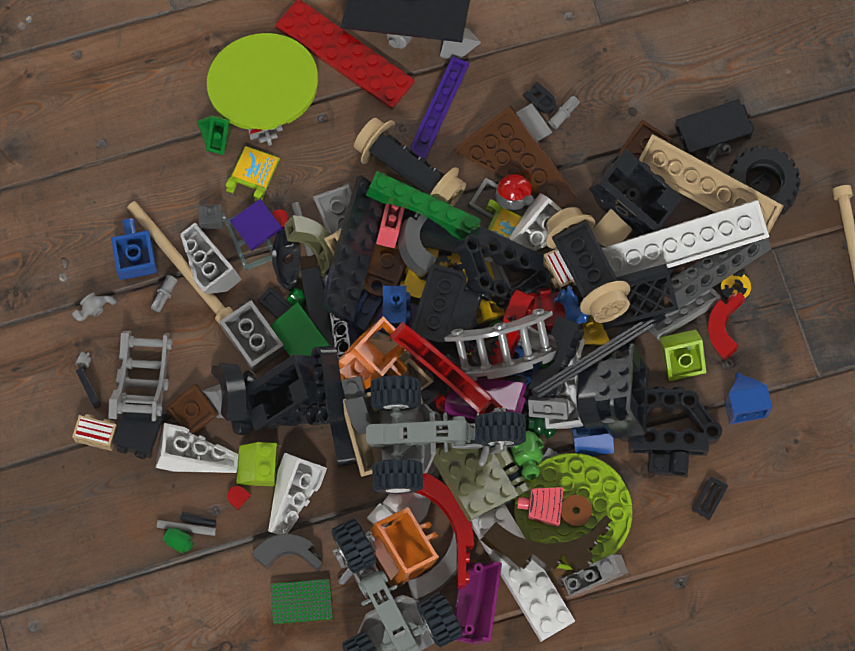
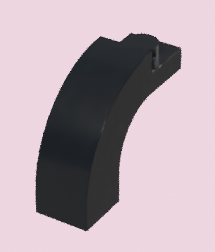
M219 363L218 366H212L211 374L218 379L221 386V415L227 421L245 420L246 388L240 367L237 364Z

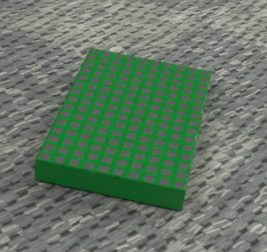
M330 579L271 584L273 624L333 619Z

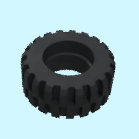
M765 145L761 149H758V146L751 147L750 152L746 149L741 153V156H737L734 159L728 175L747 185L745 181L746 176L751 172L767 170L779 181L780 190L775 195L767 197L784 205L778 216L779 218L781 214L788 212L795 202L801 184L799 169L797 167L794 168L796 163L793 159H788L786 152L780 153L776 147L772 150L768 149L769 146Z

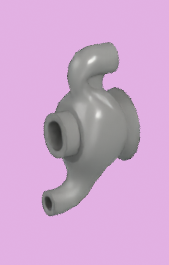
M91 293L80 302V305H83L82 310L74 311L72 316L77 321L85 320L88 315L97 317L104 311L102 307L105 303L108 302L113 306L117 301L111 296H95V293Z

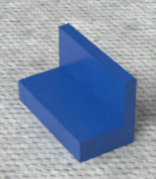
M585 427L571 428L575 454L582 453L596 456L614 453L613 437H611L606 428L588 430Z

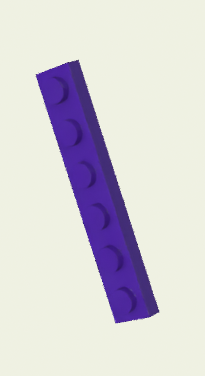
M452 56L410 146V149L416 154V158L420 156L425 160L427 159L469 68L468 62Z

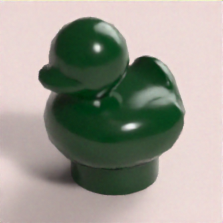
M526 416V431L534 432L539 437L544 434L546 439L556 434L555 428L546 429L545 418Z

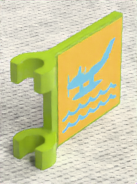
M245 146L231 177L226 183V191L233 194L237 183L256 189L254 193L255 202L259 199L263 201L266 189L280 158Z
M490 199L485 209L495 213L488 229L509 239L522 216L501 207L496 201Z

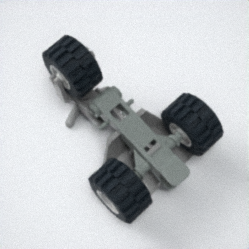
M396 375L379 377L371 381V407L382 410L381 424H370L366 427V441L372 447H379L382 450V461L372 465L373 490L379 493L403 494L423 489V474L428 472L434 459L436 443H444V452H448V443H451V447L456 449H478L483 447L478 465L484 466L489 453L501 454L503 451H507V447H516L526 442L525 416L520 413L506 412V408H494V411L481 415L477 413L475 423L467 424L465 417L462 416L453 417V420L447 421V413L443 414V421H435V413L426 404H421V381L411 376ZM436 427H439V429L448 427V430H437Z
M354 518L332 528V536L338 549L336 548L332 551L340 567H348L338 579V583L343 585L354 575L362 594H364L365 598H369L363 601L361 605L364 606L372 602L375 608L366 613L357 632L358 634L342 642L343 651H421L434 643L441 648L462 637L460 624L442 593L437 592L422 601L404 595L393 599L390 592L395 590L397 585L387 588L385 583L388 582L385 573L383 571L379 572L375 565L377 563L374 552L377 549L371 531L365 534L359 522ZM381 591L385 592L386 595L384 596V598H388L387 601H384L380 593Z

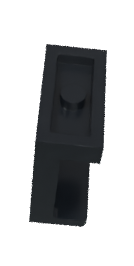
M127 403L132 405H144L140 403ZM162 410V415L158 416L156 421H152L151 413L123 412L112 442L116 451L123 454L131 452L135 454V457L143 460L146 457L151 459L152 449L161 424L165 422L167 417L165 411Z

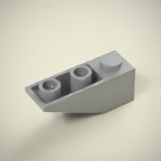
M612 554L591 564L585 571L582 569L578 573L575 572L562 578L569 597L615 580L629 572L622 555Z

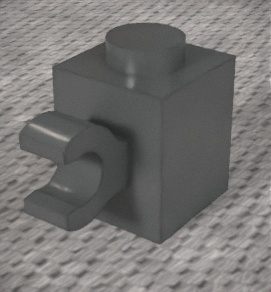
M221 204L198 206L201 230L224 228L223 222L227 221L226 211H222Z

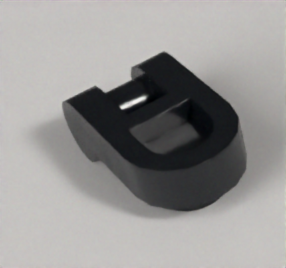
M538 82L532 85L530 91H526L523 94L526 101L532 103L542 113H551L556 107L554 96ZM537 93L541 95L538 99L535 97Z

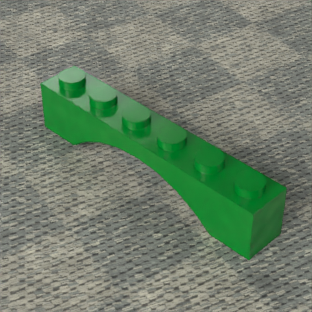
M378 171L366 196L381 203L400 206L422 214L459 239L470 235L471 230L478 228L481 219Z

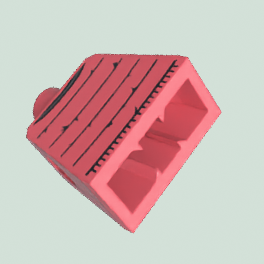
M563 488L531 489L530 498L518 497L517 509L529 510V520L559 528Z

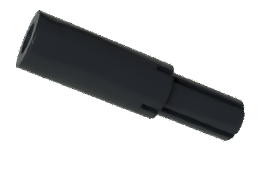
M186 512L181 514L182 521L201 525H216V519Z

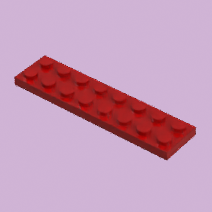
M296 0L276 24V28L303 45L313 55L391 110L394 109L415 83V80L302 0Z

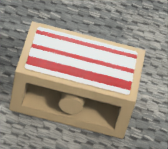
M558 249L544 254L542 266L549 270L553 288H557L560 292L562 289L567 290L568 285L571 288L576 286Z
M85 414V416L79 415L72 438L77 443L112 451L114 447L112 442L118 427L114 421L109 419L101 421L89 414Z

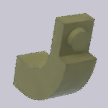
M293 215L284 225L287 241L299 242L308 246L317 257L321 277H327L333 260V254L324 238L331 234L318 222L307 217Z

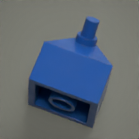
M736 373L735 383L724 402L729 425L767 418L772 410L767 385L753 378L743 376L741 373Z

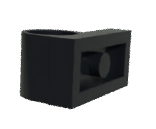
M672 452L670 455L650 453L648 474L688 477V453Z

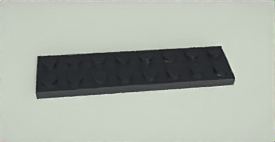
M362 175L356 178L319 304L321 308L347 324L353 323L386 205L366 196L372 182Z

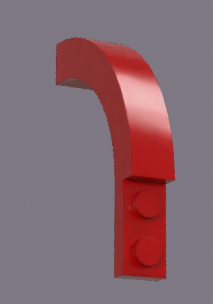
M424 473L423 489L414 493L420 494L434 502L448 518L456 539V589H464L466 583L470 582V571H466V563L470 562V552L466 551V549L472 550L474 547L471 522H468L450 489L434 476Z

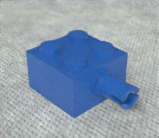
M132 218L123 220L125 235L111 237L119 279L124 280L158 273L149 230L136 233L135 220Z
M383 286V316L395 329L402 322L411 328L410 311H407L411 310L410 292H407L406 286ZM383 328L384 334H388V332Z

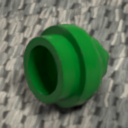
M294 288L286 298L289 304L294 306L298 302L302 306H306L304 291Z

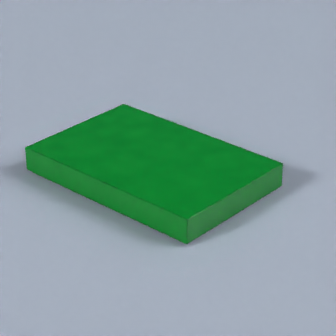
M298 302L270 325L290 357L294 354L311 356L314 347L331 346Z

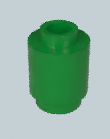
M170 527L163 537V541L166 542L167 546L181 554L189 552L194 544L192 536L177 528L173 529Z

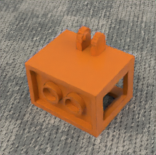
M384 316L360 335L338 359L341 380L362 375L366 390L371 386L372 380L382 377L385 373L388 376H401V374L407 371V366L399 359L405 351L403 347L398 344L383 356L368 340L382 327L390 336L396 330Z
M409 507L376 522L370 530L375 539L377 549L374 552L376 563L380 570L385 573L391 587L397 585V588L407 584L409 580L426 574L439 558L430 544V541L436 539L438 534L434 532L426 536L423 531L428 530L432 524L426 522L419 525ZM393 521L391 525L382 528L383 525Z

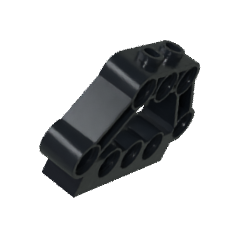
M482 226L471 230L470 235L459 239L455 244V250L461 258L468 279L467 285L471 289L481 292L482 300L494 302L500 308L508 307L516 290L530 294L538 287L548 284L551 279L549 270L542 266L544 255ZM484 258H493L497 265L506 264L511 271L516 273L521 271L526 276L514 286L509 287L504 280L496 281L492 279Z
M656 386L654 389H648V397L653 398L655 402L653 404L647 403V415L655 408H661L665 412L681 409L688 415L700 433H696L693 429L677 432L672 428L657 431L649 427L646 428V434L618 438L621 441L629 442V453L671 454L672 452H684L689 455L707 456L709 445L719 441L723 430L722 426L711 418L699 402V396L696 392L685 390L683 387L665 389V387ZM671 398L674 404L668 405L664 399ZM684 399H691L693 404L686 405ZM713 429L715 430L717 435L710 436L708 435L707 430ZM648 434L652 435L654 437V441L648 442L645 440L644 436ZM670 435L674 441L666 442L664 436ZM690 436L693 442L686 443L683 437Z

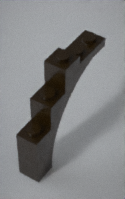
M605 515L588 534L561 543H539L526 540L507 531L495 522L480 540L515 571L520 568L525 569L531 562L530 557L546 572L551 568L555 570L562 562L561 560H563L578 573L582 569L585 571L591 565L592 561L590 559L593 554L590 551L598 544L596 539L599 535L604 536L611 528L608 524L612 520Z

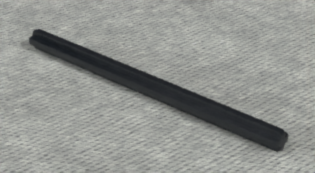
M667 313L642 320L533 388L531 391L533 397L536 399L543 397L610 355L613 351L618 350L668 318Z

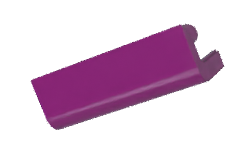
M477 378L476 382L496 399L503 408H506V412L521 414L525 402L523 395L526 385L524 383ZM450 387L445 401L446 413L452 419L453 417L462 416L465 417L467 422L475 423V417H477L478 412Z
M494 561L484 565L473 562L466 563V571H470V582L466 583L464 589H458L454 614L462 629V637L455 641L468 644H482L491 641L502 568L501 562Z

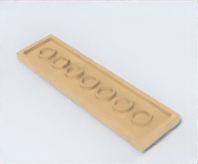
M653 134L639 158L641 162L650 166V170L653 173L662 176L665 183L672 189L714 212L758 200L768 234L784 205Z

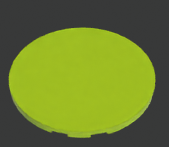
M272 33L253 34L232 42L216 56L207 76V91L216 112L222 118L230 120L231 124L248 130L250 128L261 130L275 129L277 126L285 123L289 124L296 120L313 102L318 86L317 67L309 51L289 37Z
M582 453L555 455L537 465L540 469L538 478L534 480L525 479L521 485L527 482L531 489L562 487V502L571 495H581L590 502L592 514L589 521L580 527L567 525L560 516L559 528L529 520V510L517 509V497L514 509L515 522L525 539L539 543L571 541L591 532L606 515L612 520L608 524L611 528L604 536L600 534L596 539L598 544L590 551L593 554L590 559L592 561L591 564L615 554L628 536L632 522L631 497L620 475L604 461ZM531 490L519 497L530 498ZM578 508L572 509L574 514L580 512ZM561 560L562 562L557 567L564 570H573L563 560Z

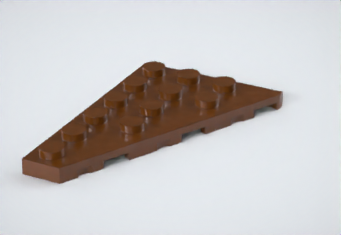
M511 105L452 149L455 153L503 177L511 174L525 177L530 182L533 193L537 195L541 193L547 196L561 208L577 197V194Z

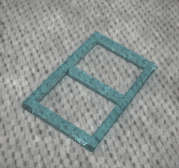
M234 217L226 219V226L246 271L272 260V255L247 265L240 246L246 243L244 240L237 242L230 225V220ZM268 239L266 243L272 254L273 247L270 240Z

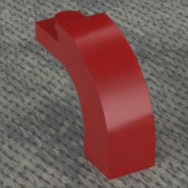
M741 292L737 295H731L727 299L726 305L720 299L709 317L708 332L713 349L724 362L739 349L737 343L726 331V322L730 315L746 302Z

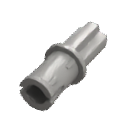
M571 96L562 107H558L557 113L548 121L553 128L558 129L566 118H570V113L578 106L580 101L575 96Z
M170 275L166 276L160 289H157L158 294L151 309L156 312L161 311L167 298H171L170 294L178 282L176 278Z

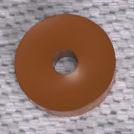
M571 495L562 502L561 518L567 525L580 527L589 521L592 507L585 497ZM578 508L580 512L574 514L572 509Z

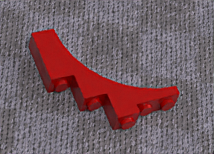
M404 322L391 334L390 338L436 374L480 415L492 412L494 408H503L479 383L469 377L435 345L419 335Z

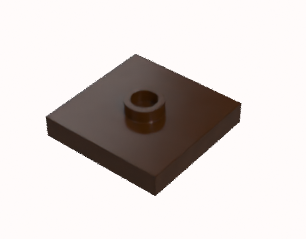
M198 384L192 385L166 407L176 423L189 429V432L192 434H196L219 415Z

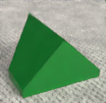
M211 115L196 121L204 140L206 151L224 155L232 131L230 120Z

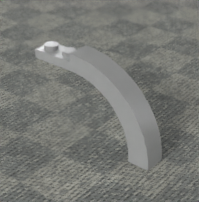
M453 534L447 553L438 565L428 573L408 581L412 598L422 601L441 590L456 574L455 534Z

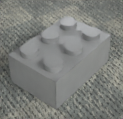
M252 300L219 321L222 330L253 373L285 352L284 345Z

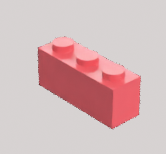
M392 204L385 205L376 244L395 248L404 212L403 207Z

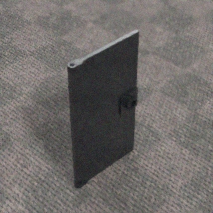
M347 0L341 29L462 43L471 0Z

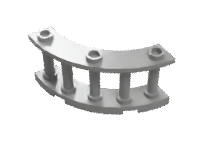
M536 309L532 311V314L506 324L504 322L497 323L494 327L476 330L455 329L451 331L450 335L445 337V341H456L461 363L460 368L475 381L478 380L477 377L481 376L493 379L532 369L533 364L542 361V364L554 360L558 355V348L549 345L544 319L552 316L553 313L552 311H544V309ZM537 323L542 347L540 350L532 353L527 327ZM519 330L525 355L522 358L513 360L510 356L506 333ZM498 335L503 361L502 363L491 365L489 364L484 338ZM476 339L481 366L471 367L468 363L464 341Z
M123 331L121 333L119 359L123 360L121 369L117 371L116 385H118V389L113 390L109 399V419H117L119 414L123 412L151 413L152 421H156L158 416L162 415L164 391H168L169 381L166 379L169 350H172L173 339L170 338V333H165L163 340L134 338L132 331ZM134 346L163 347L162 360H133V358H130L131 348H134ZM132 367L160 369L159 380L130 379L128 372ZM129 387L157 388L155 396H137L125 393L126 388ZM126 403L152 404V406H149V405H132V404H126Z

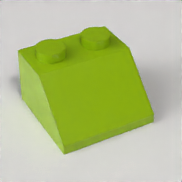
M696 329L659 338L661 355L669 382L707 373L703 341Z
M256 442L239 446L237 485L275 487L278 461L277 443Z

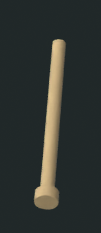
M850 185L835 187L832 191L834 200L839 202L855 281V223L850 203L853 193Z
M136 201L130 203L127 209L146 231L149 230L151 238L217 315L215 320L220 324V320L234 311L230 307L225 308L214 293L204 294L195 283L192 270L187 261Z

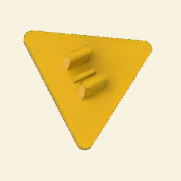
M592 315L588 316L586 323L581 324L584 327L582 338L585 339L584 345L602 346L610 341L606 331L603 329L602 323L596 322Z

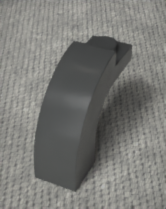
M415 212L412 217H409L402 223L398 234V246L405 264L412 272L422 278L429 272L431 264H434L437 258L423 247L420 240V230L427 217Z
M362 375L341 380L346 398L344 402L350 421L357 433L364 435L368 425L381 424L379 411H373L369 404Z
M282 534L273 536L262 542L252 552L253 558L267 570L277 559L284 555L301 557L317 572L323 567L321 556L315 551L310 552L314 548L313 543L297 535Z

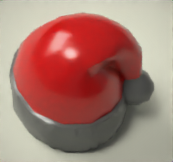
M508 175L497 185L495 198L497 203L503 208L518 210L522 209L525 204L530 205L534 202V198L531 195L532 186L521 175Z

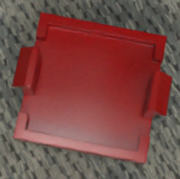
M540 288L539 294H529L535 297L532 311L536 309L552 311L553 315L544 319L546 331H552L557 317L565 318V308L561 303L554 301L559 292L551 293V288ZM537 323L531 325L533 329L538 331Z

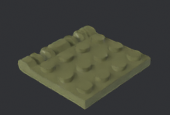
M448 443V452H444V445L436 449L433 462L468 522L531 490L527 482L514 488V486L525 480L523 476H519L513 481L509 480L508 476L519 470L517 465L506 471L503 470V468L515 462L508 450L496 456L489 453L486 464L479 466L478 460L483 447L478 449H456L451 447V443Z

